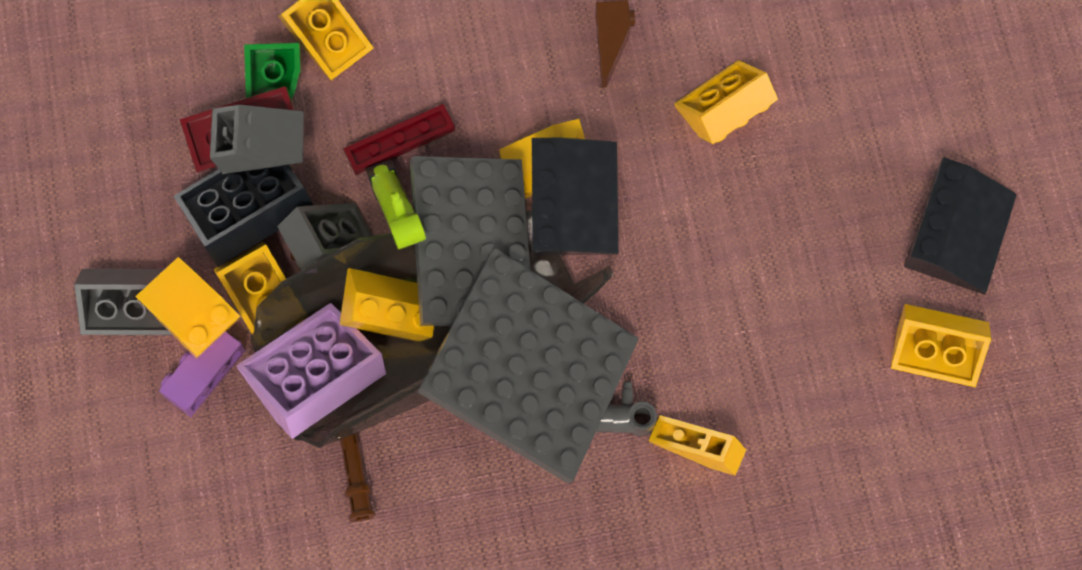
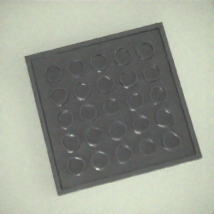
M494 248L490 252L417 392L570 484L575 479L639 338Z

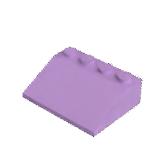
M332 303L236 365L239 372L275 421L292 439L386 375L382 354L356 328L339 325L341 313Z

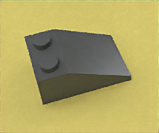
M355 203L296 207L277 226L303 274L322 272L370 255L380 249Z

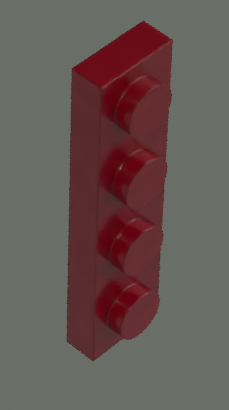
M444 104L347 146L343 150L356 176L365 172V168L392 160L454 132L455 126Z

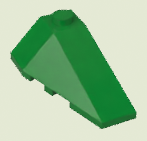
M300 43L244 44L246 98L286 86L292 101L301 72Z

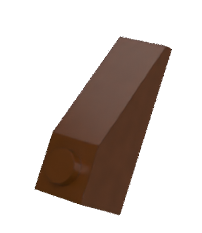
M628 0L596 2L595 19L601 88L608 86L628 41L630 27L635 26L634 10H629Z

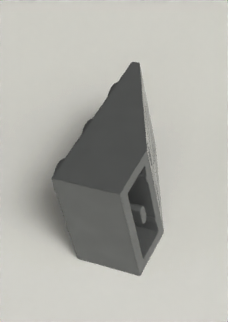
M246 105L212 109L210 159L222 174L303 163V111Z

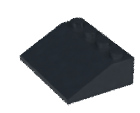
M561 137L532 138V247L534 256L619 254L617 142Z
M943 157L935 171L904 267L985 295L1017 194L971 166Z
M289 165L222 174L218 169L173 196L217 267L279 231L277 226L296 207L314 206L304 186Z

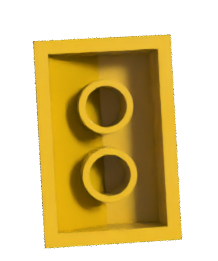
M738 60L674 103V105L700 138L714 144L725 139L727 134L734 129L744 126L756 114L766 111L778 98L766 72Z
M352 268L347 269L339 325L414 341H422L433 337L434 326H420L417 283Z
M904 304L897 328L891 369L976 387L991 341L990 324L986 321Z

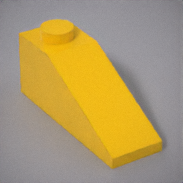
M661 415L649 438V442L708 468L736 476L746 452L745 447L735 436Z

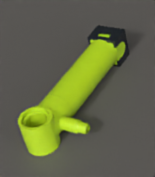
M392 160L365 168L373 194L380 204L398 250L425 241L426 236L417 212H414Z

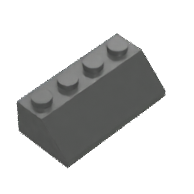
M82 269L74 284L81 335H172L135 297L164 269Z

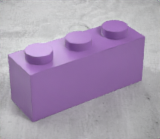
M225 332L198 359L187 351L180 359V366L175 372L169 373L163 379L159 392L165 399L189 417H192L244 354V347L238 340Z

